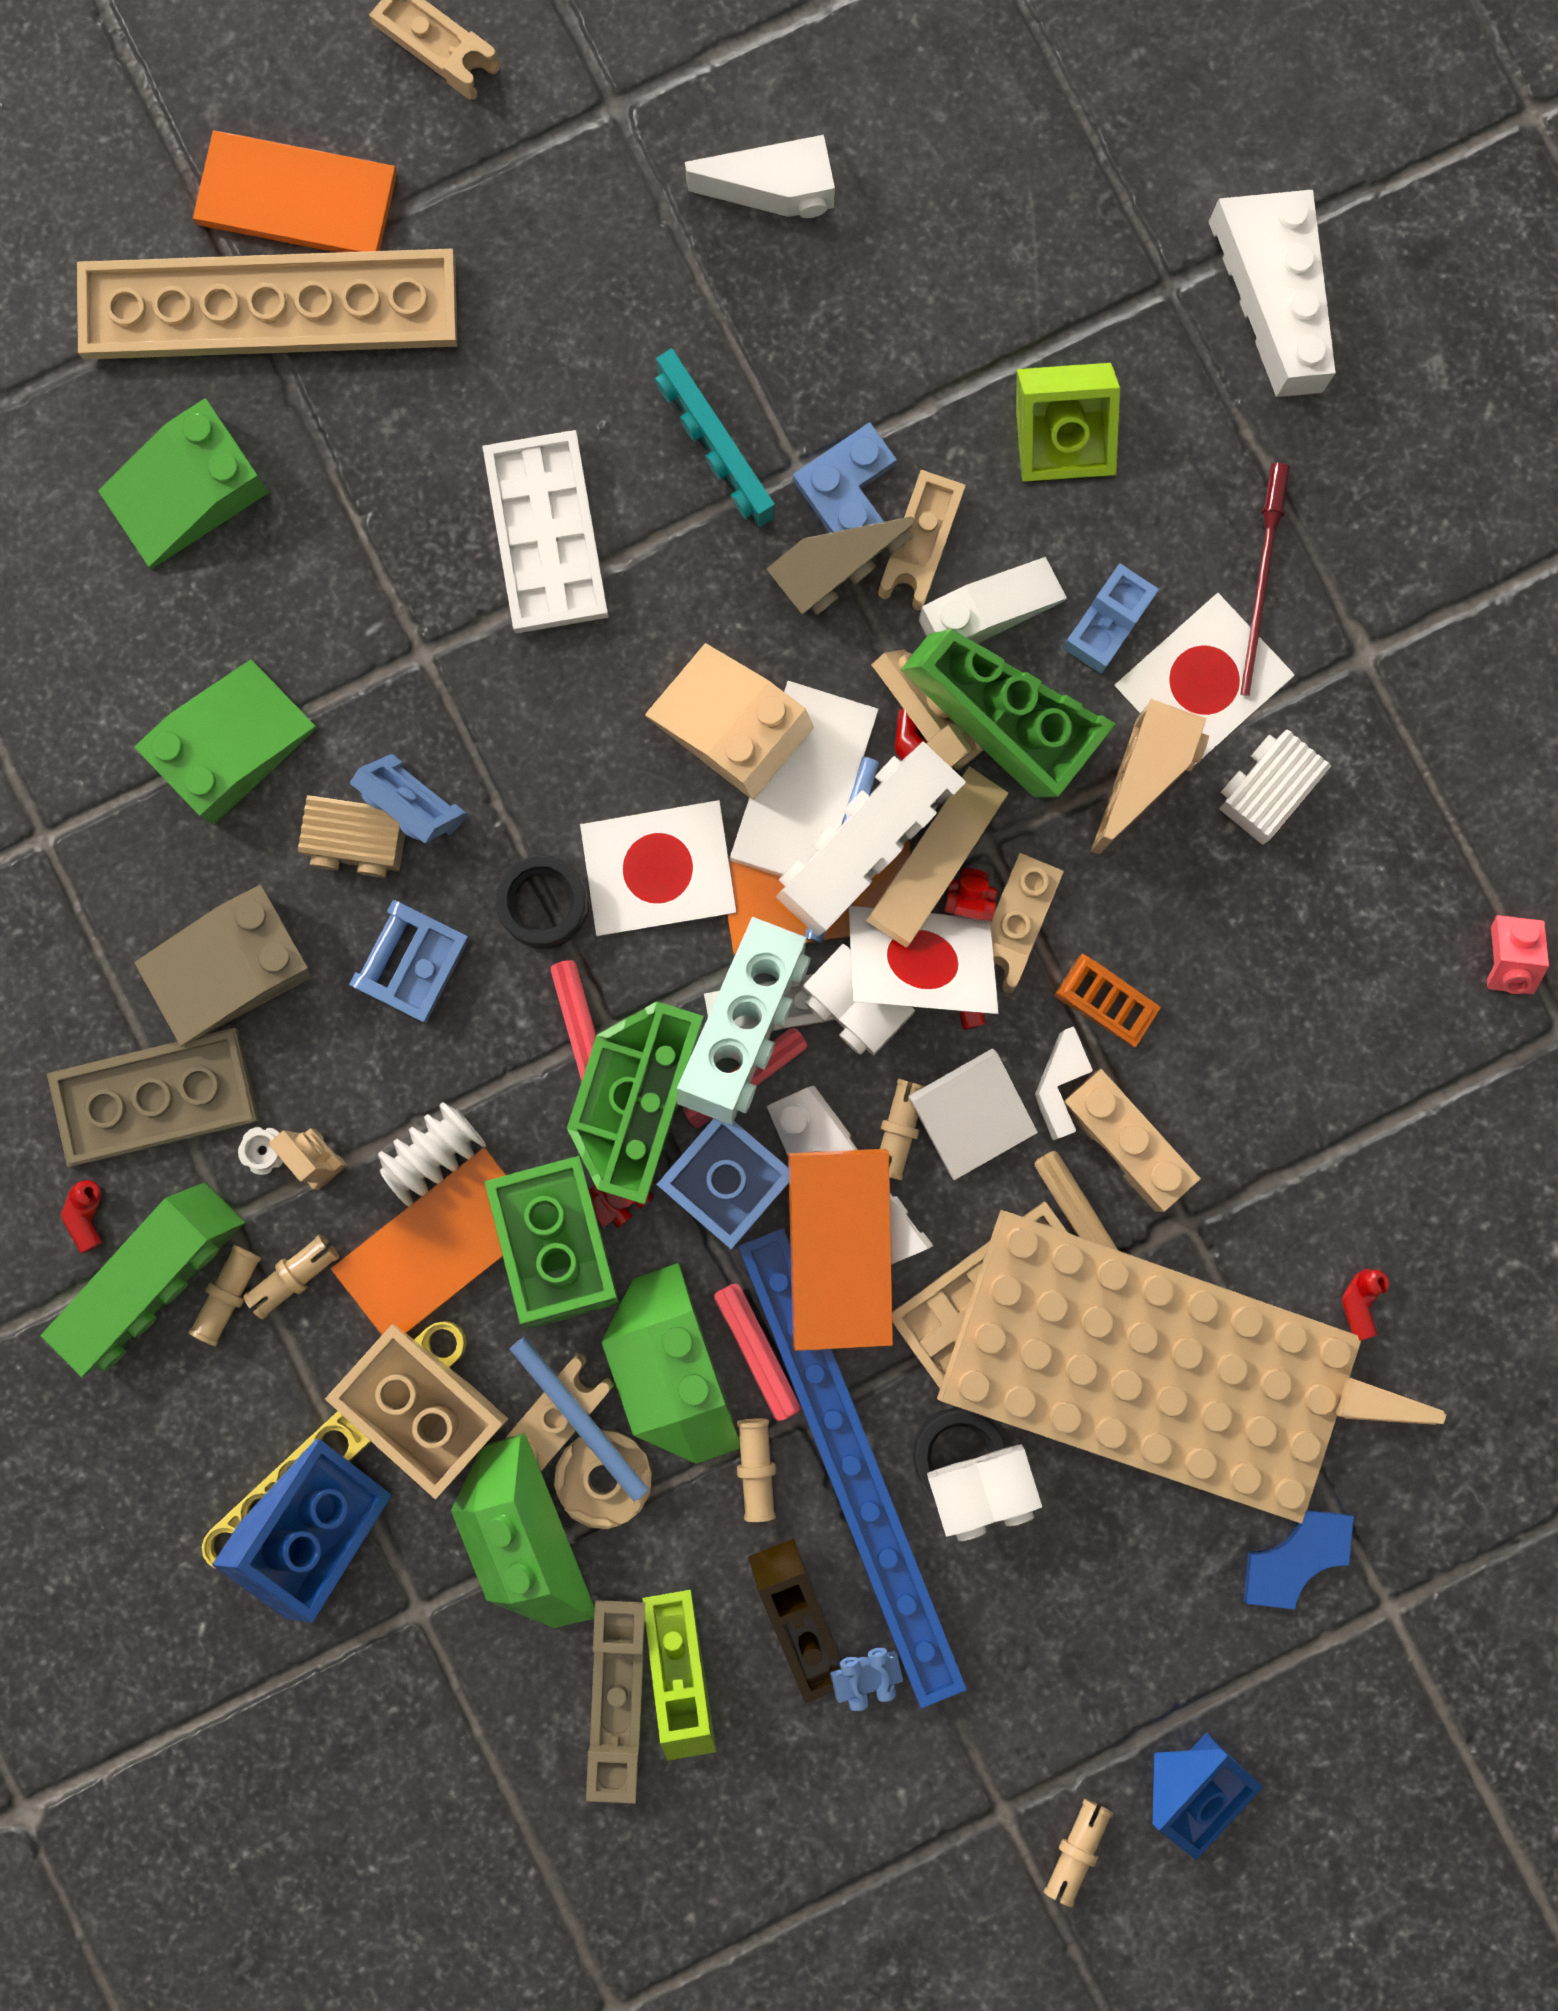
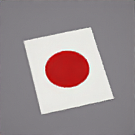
M1217 593L1114 686L1139 713L1153 699L1207 718L1202 733L1209 735L1204 757L1294 676V673L1259 637L1250 696L1240 695L1250 626Z
M719 800L580 824L596 936L736 913Z
M849 906L853 1002L998 1014L990 921L964 916L930 913L909 946L905 948L866 921L874 908Z

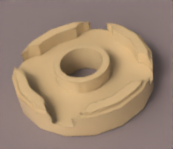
M600 1429L648 1487V1491L638 1500L632 1501L618 1482L612 1491L604 1493L595 1490L590 1483V1473L592 1469L603 1464L580 1436L563 1451L556 1465L554 1486L560 1503L572 1519L589 1528L610 1529L628 1522L642 1510L651 1492L652 1469L647 1454L635 1439L616 1430Z

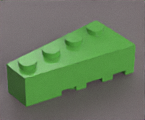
M953 629L930 633L900 669L905 676L1034 798L1059 797L1116 724L1102 715L1097 716L1083 708V704L1068 695H1061L1042 684L1040 679L1028 672H1021L1004 662L1003 658Z
M206 1182L166 1197L40 1336L81 1377L98 1368L103 1372L108 1371L126 1353L122 1348L132 1336L137 1338L142 1335L157 1319L154 1314L164 1304H169L187 1287V1281L198 1270L208 1264L219 1252V1249L246 1222Z

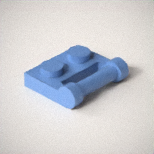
M394 754L360 767L350 781V784L362 793V798L370 806L384 810L399 822V827L405 834L424 843L444 833L451 835L458 829L467 815L458 805L453 804L450 806L403 768L404 762Z
M392 900L386 912L390 914L388 921L361 973L355 972L349 985L427 1023L470 938L396 900ZM410 924L418 929L388 987L377 983L406 925Z

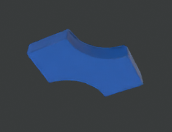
M1307 1509L1302 1524L1296 1522V1526L1291 1534L1279 1545L1268 1550L1248 1552L1243 1601L1251 1605L1296 1610V1603L1301 1590L1314 1575L1330 1567L1349 1566L1354 1516Z

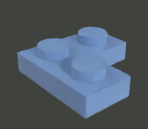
M869 422L795 472L792 480L828 531L832 533L884 522L861 489L895 467L897 459Z

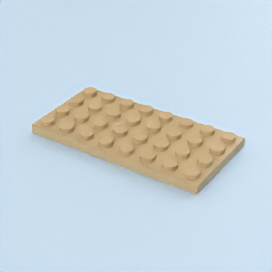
M1000 1210L937 1399L941 1402L1302 1524L1337 1418L1335 1411L1345 1380L1350 1378L1361 1340L1358 1339V1335Z

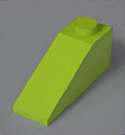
M691 1590L642 1598L643 1602H645V1624L660 1744L666 1759L669 1761L716 1752L712 1716Z

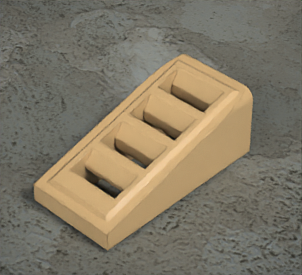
M1352 1378L1345 1380L1335 1411V1415L1345 1419L1432 1425L1437 1423L1444 1424L1447 1415L1444 1414L1443 1410Z

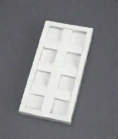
M576 430L483 446L515 634L609 618Z

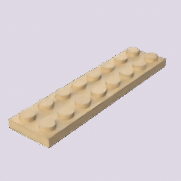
M453 249L77 262L78 354L83 360L458 347L455 253Z

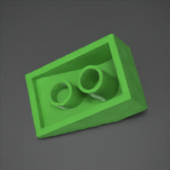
M206 398L167 422L98 490L150 569L161 564L269 493Z
M250 659L170 713L134 748L199 816L214 825L309 737L317 727Z
M580 1156L484 1181L519 1322L525 1330L620 1304Z

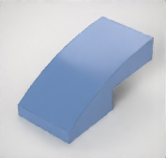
M1119 563L1062 649L1102 674L1159 589Z

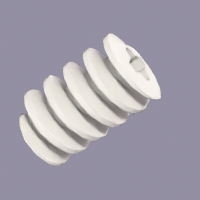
M444 1102L439 1105L444 1118L441 1122L428 1114L424 1117L428 1129L426 1134L414 1127L408 1129L413 1142L412 1145L408 1146L398 1139L393 1141L397 1157L393 1158L383 1151L378 1153L382 1165L380 1169L382 1177L396 1196L408 1207L413 1205L409 1190L421 1196L428 1193L425 1177L437 1184L444 1180L440 1165L452 1172L459 1168L455 1153L460 1154L466 1159H471L474 1156L471 1140L482 1147H486L481 1136L461 1112Z

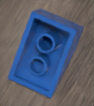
M315 1439L241 1520L212 1566L285 1619L313 1623L392 1494L322 1440Z

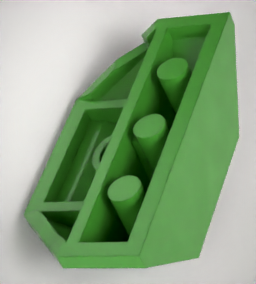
M656 1001L638 1013L596 1035L567 1130L597 1190L642 1204L646 1203L679 1106L677 1104V1087L697 1044L704 1016Z
M676 1263L632 1279L602 1340V1345L633 1436L695 1464L740 1449V1438L680 1264Z
M526 1433L485 1444L479 1451L451 1512L486 1600L551 1628L593 1619L595 1607Z

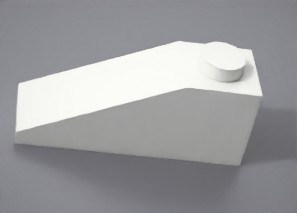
M824 135L685 162L688 191L786 217L800 215L803 218H813L822 215L827 209L834 208L835 186Z
M1044 557L965 585L922 606L919 622L926 636L930 633L953 629L978 644L1066 601L1067 597L1049 562Z

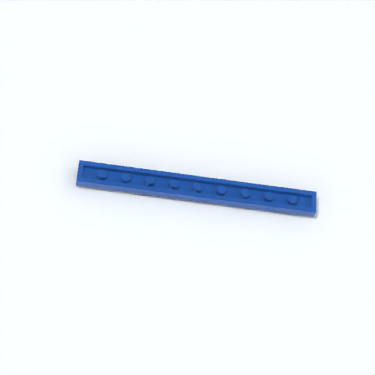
M784 1228L739 1245V1250L920 1708L922 1709L966 1691L962 1676L832 1349L795 1351L793 1347L791 1246Z

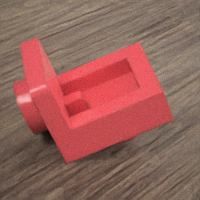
M1496 915L1491 925L1494 966L1487 978V987L1490 990L1506 991L1511 994H1534L1549 968L1545 923L1542 920Z

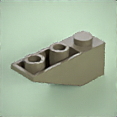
M910 516L803 538L766 570L801 614H805L810 609H813L819 615L839 598L834 590L849 578L855 585L877 567L872 559L881 551L887 548L893 554L910 541L914 535L909 529L917 522Z

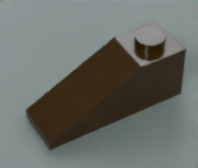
M794 1538L748 1556L758 1593L805 1703L834 1692L830 1672L841 1669L840 1662L842 1659Z

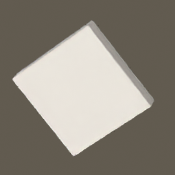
M993 1048L908 1096L953 1180L1038 1133L998 1053Z

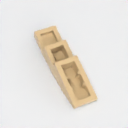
M970 766L962 776L966 783L955 795L950 796L945 801L866 920L905 948L909 946L1008 795L1007 791Z

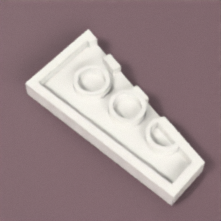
M815 1086L807 1087L767 1105L787 1155L788 1153L858 1150L850 1140L851 1134ZM890 1193L891 1264L927 1250L933 1247V1244L924 1232L920 1233L906 1215L908 1211L898 1197H893Z

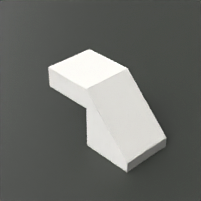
M1074 1026L1059 1033L1034 1095L1052 1140L1076 1132L1057 1086L1093 1071Z

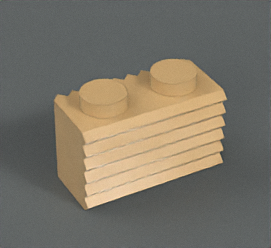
M307 795L298 852L305 858H309L310 866L315 868L338 871L339 863L358 866L357 873L385 878L387 870L400 872L406 834L399 827V822L384 810L376 809L369 804Z

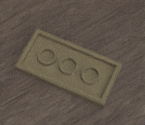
M238 1028L204 1035L183 1047L178 1042L47 1073L67 1167L70 1168L260 1122Z

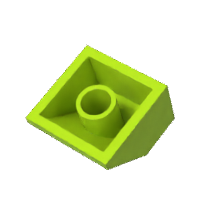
M1111 363L1017 369L1016 417L1023 482L1116 475L1120 386Z

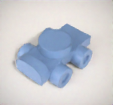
M882 1647L870 1650L868 1657H847L840 1662L841 1669L830 1672L836 1700L838 1703L848 1700L852 1711L866 1709L869 1705L867 1694L876 1691L877 1699L881 1702L893 1700L896 1697L894 1684L903 1682L898 1655L895 1651L887 1653V1650Z

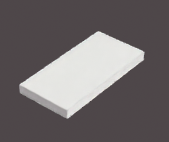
M791 681L787 682L784 692L806 708L814 729L754 800L749 798L730 855V861L779 877L798 859L805 865L817 853L811 844L830 824L836 830L841 827L845 815L843 810L849 803L862 757H864L878 713L877 708Z

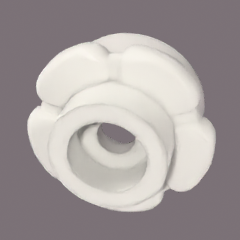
M260 1127L250 1129L243 1136L238 1149L241 1163L249 1166L251 1172L260 1175L270 1173L274 1167H280L283 1161L268 1144L279 1132L273 1128L262 1130ZM261 1146L267 1148L265 1155L259 1154L258 1150Z

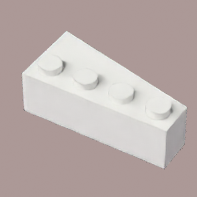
M924 741L902 761L893 756L875 775V778L881 784L870 796L862 790L843 810L849 816L838 830L830 824L811 844L817 853L805 865L798 859L779 879L785 887L776 898L817 937L824 933L871 884V879L874 875H878L904 848L903 844L908 839L910 840L937 814L935 809L950 796L955 795L966 783Z

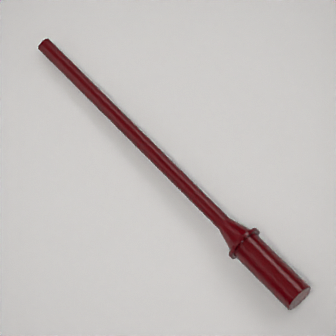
M1284 463L1271 464L1265 505L1261 510V514L1264 515L1266 530L1240 692L1242 696H1250L1274 535L1281 517L1285 516L1283 507L1290 466Z

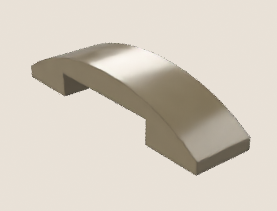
M595 1601L594 1665L586 1801L636 1804L643 1693L645 1602Z

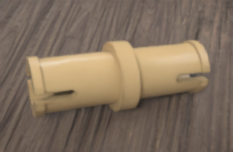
M898 1079L888 1121H882L881 1129L885 1130L880 1149H887L889 1151V1177L902 1180L912 1138L917 1139L920 1131L915 1129L918 1114L908 1096L925 1086Z
M318 1234L312 1242L291 1259L283 1258L275 1264L276 1271L250 1292H246L243 1295L249 1308L267 1296L265 1300L257 1305V1309L253 1311L256 1316L264 1319L293 1293L299 1295L308 1288V1281L333 1261L339 1259V1254L333 1245L321 1255L315 1257L329 1243L325 1236Z
M233 1245L232 1252L215 1283L209 1282L205 1290L209 1295L188 1334L210 1345H217L218 1339L235 1307L241 1308L244 1302V1298L241 1295L261 1257Z
M765 1418L745 1419L737 1422L741 1452V1464L737 1466V1476L743 1479L744 1520L747 1522H765L776 1518L772 1489V1476L776 1474V1464L770 1462L769 1420Z
M1084 1799L1082 1802V1808L1068 1840L1062 1839L1058 1847L1062 1851L1047 1887L1043 1891L1047 1896L1056 1900L1063 1882L1067 1881L1068 1884L1060 1903L1068 1907L1074 1906V1900L1089 1866L1095 1867L1099 1857L1095 1852L1108 1822L1114 1814L1101 1806L1094 1824L1091 1825L1089 1822L1097 1803L1088 1799Z

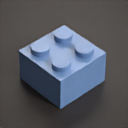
M713 1119L656 1185L732 1249L788 1185L789 1168L735 1121L730 1125Z

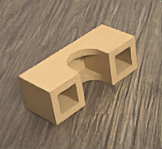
M1102 1069L1093 1072L1063 1099L1070 1118L1090 1140H1095L1113 1157L1124 1171L1123 1177L1155 1212H1165L1201 1179Z

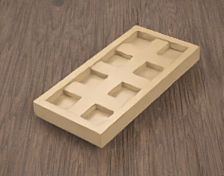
M1042 1202L1023 1216L1024 1218L1067 1232L1046 1202ZM990 1241L892 1311V1323L939 1389L941 1388Z

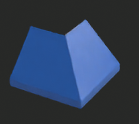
M1206 1732L1189 1751L1154 1753L1152 1824L1158 1831L1197 1860L1259 1793L1263 1786Z

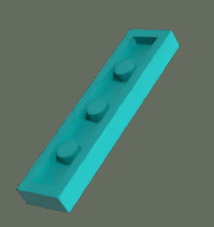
M671 348L656 358L658 376L654 380L659 391L668 403L673 400L676 401L684 413L679 418L687 434L694 442L701 439L709 451L705 458L712 472L719 480L726 477L735 492L730 496L739 513L744 519L751 516L759 528L775 518L774 502L674 350Z

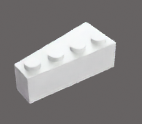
M1313 190L1218 199L1209 220V225L1214 237H1218L1224 253L1223 261L1229 276H1233L1241 297L1240 305L1245 318L1249 317L1257 338L1255 341L1276 397L1323 393L1336 372Z

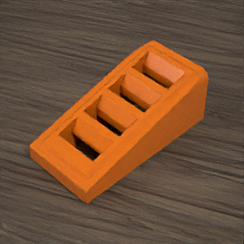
M1083 953L1077 958L1053 996L1133 1048L1137 1046L1161 1008ZM1086 974H1089L1095 979L1083 998H1081L1075 992ZM1104 984L1111 989L1097 1009L1091 1005V1002ZM1120 994L1126 998V1001L1113 1020L1106 1014ZM1136 1004L1143 1010L1129 1031L1122 1024Z

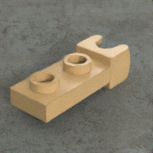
M381 0L369 14L372 25L443 78H446L448 85L469 100H475L478 96L476 88L473 87L474 78L470 73L472 69L482 68L490 74H496L499 71V56L490 44L472 31L470 33L426 0Z
M924 470L920 471L904 518L911 516L917 522L909 529L914 537L895 553L891 554L878 591L880 598L888 599L896 585L907 583L914 589L912 607L916 611H921L922 606L925 605L962 499L965 484Z
M903 649L886 652L871 665L928 741L926 744L951 768L954 767L956 770H960L983 751L967 733L900 671L912 656L911 653Z
M1019 853L994 911L992 922L990 921L994 964L1001 966L1004 970L1005 977L1002 983V990L1005 993H1013L1018 985L1064 872L1022 853Z
M310 1128L305 1133L283 1130L268 1143L299 1181L307 1182L313 1190L322 1188L347 1166L345 1161L323 1141L324 1137L314 1128Z
M577 1353L557 1377L587 1414L590 1415L614 1387L615 1382L611 1378H605L596 1387H585L580 1382L579 1373L586 1364L587 1358L584 1354ZM544 1392L506 1438L526 1433L540 1471H542L574 1434L575 1429Z

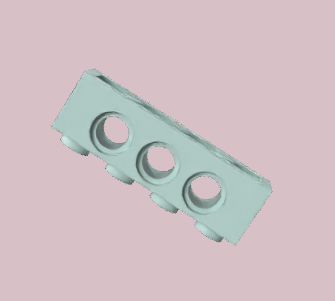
M755 917L751 918L677 1087V1104L730 1125L733 1124L738 1111L747 1113L757 1087L750 1083L757 1067L765 1070L775 1046V1042L769 1040L775 1024L783 1027L790 1013L793 999L788 998L787 995L793 982L801 985L811 961V957L805 955L807 937ZM767 973L774 976L777 982L774 985L765 987L755 983L753 978L758 974ZM750 1015L759 1021V1025L753 1029H742L734 1021L740 1016ZM733 1058L740 1063L741 1067L735 1072L725 1073L720 1071L715 1064L720 1059Z

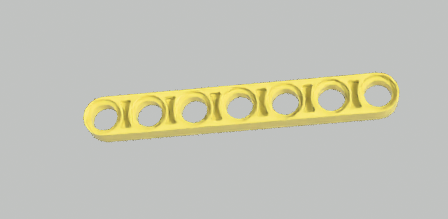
M448 1321L430 1325L414 1339L449 1368L461 1358L467 1345L466 1335L462 1328ZM440 1329L452 1332L457 1341L454 1353L445 1358L438 1357L430 1347L432 1335ZM337 1411L207 1533L202 1544V1553L206 1562L212 1566L217 1558V1554L214 1551V1542L218 1534L224 1532L232 1534L241 1520L250 1512L253 1502L256 1499L262 1498L315 1439L323 1441L324 1436L329 1431L336 1430L342 1432L348 1439L349 1444L348 1450L343 1457L349 1462L371 1441Z

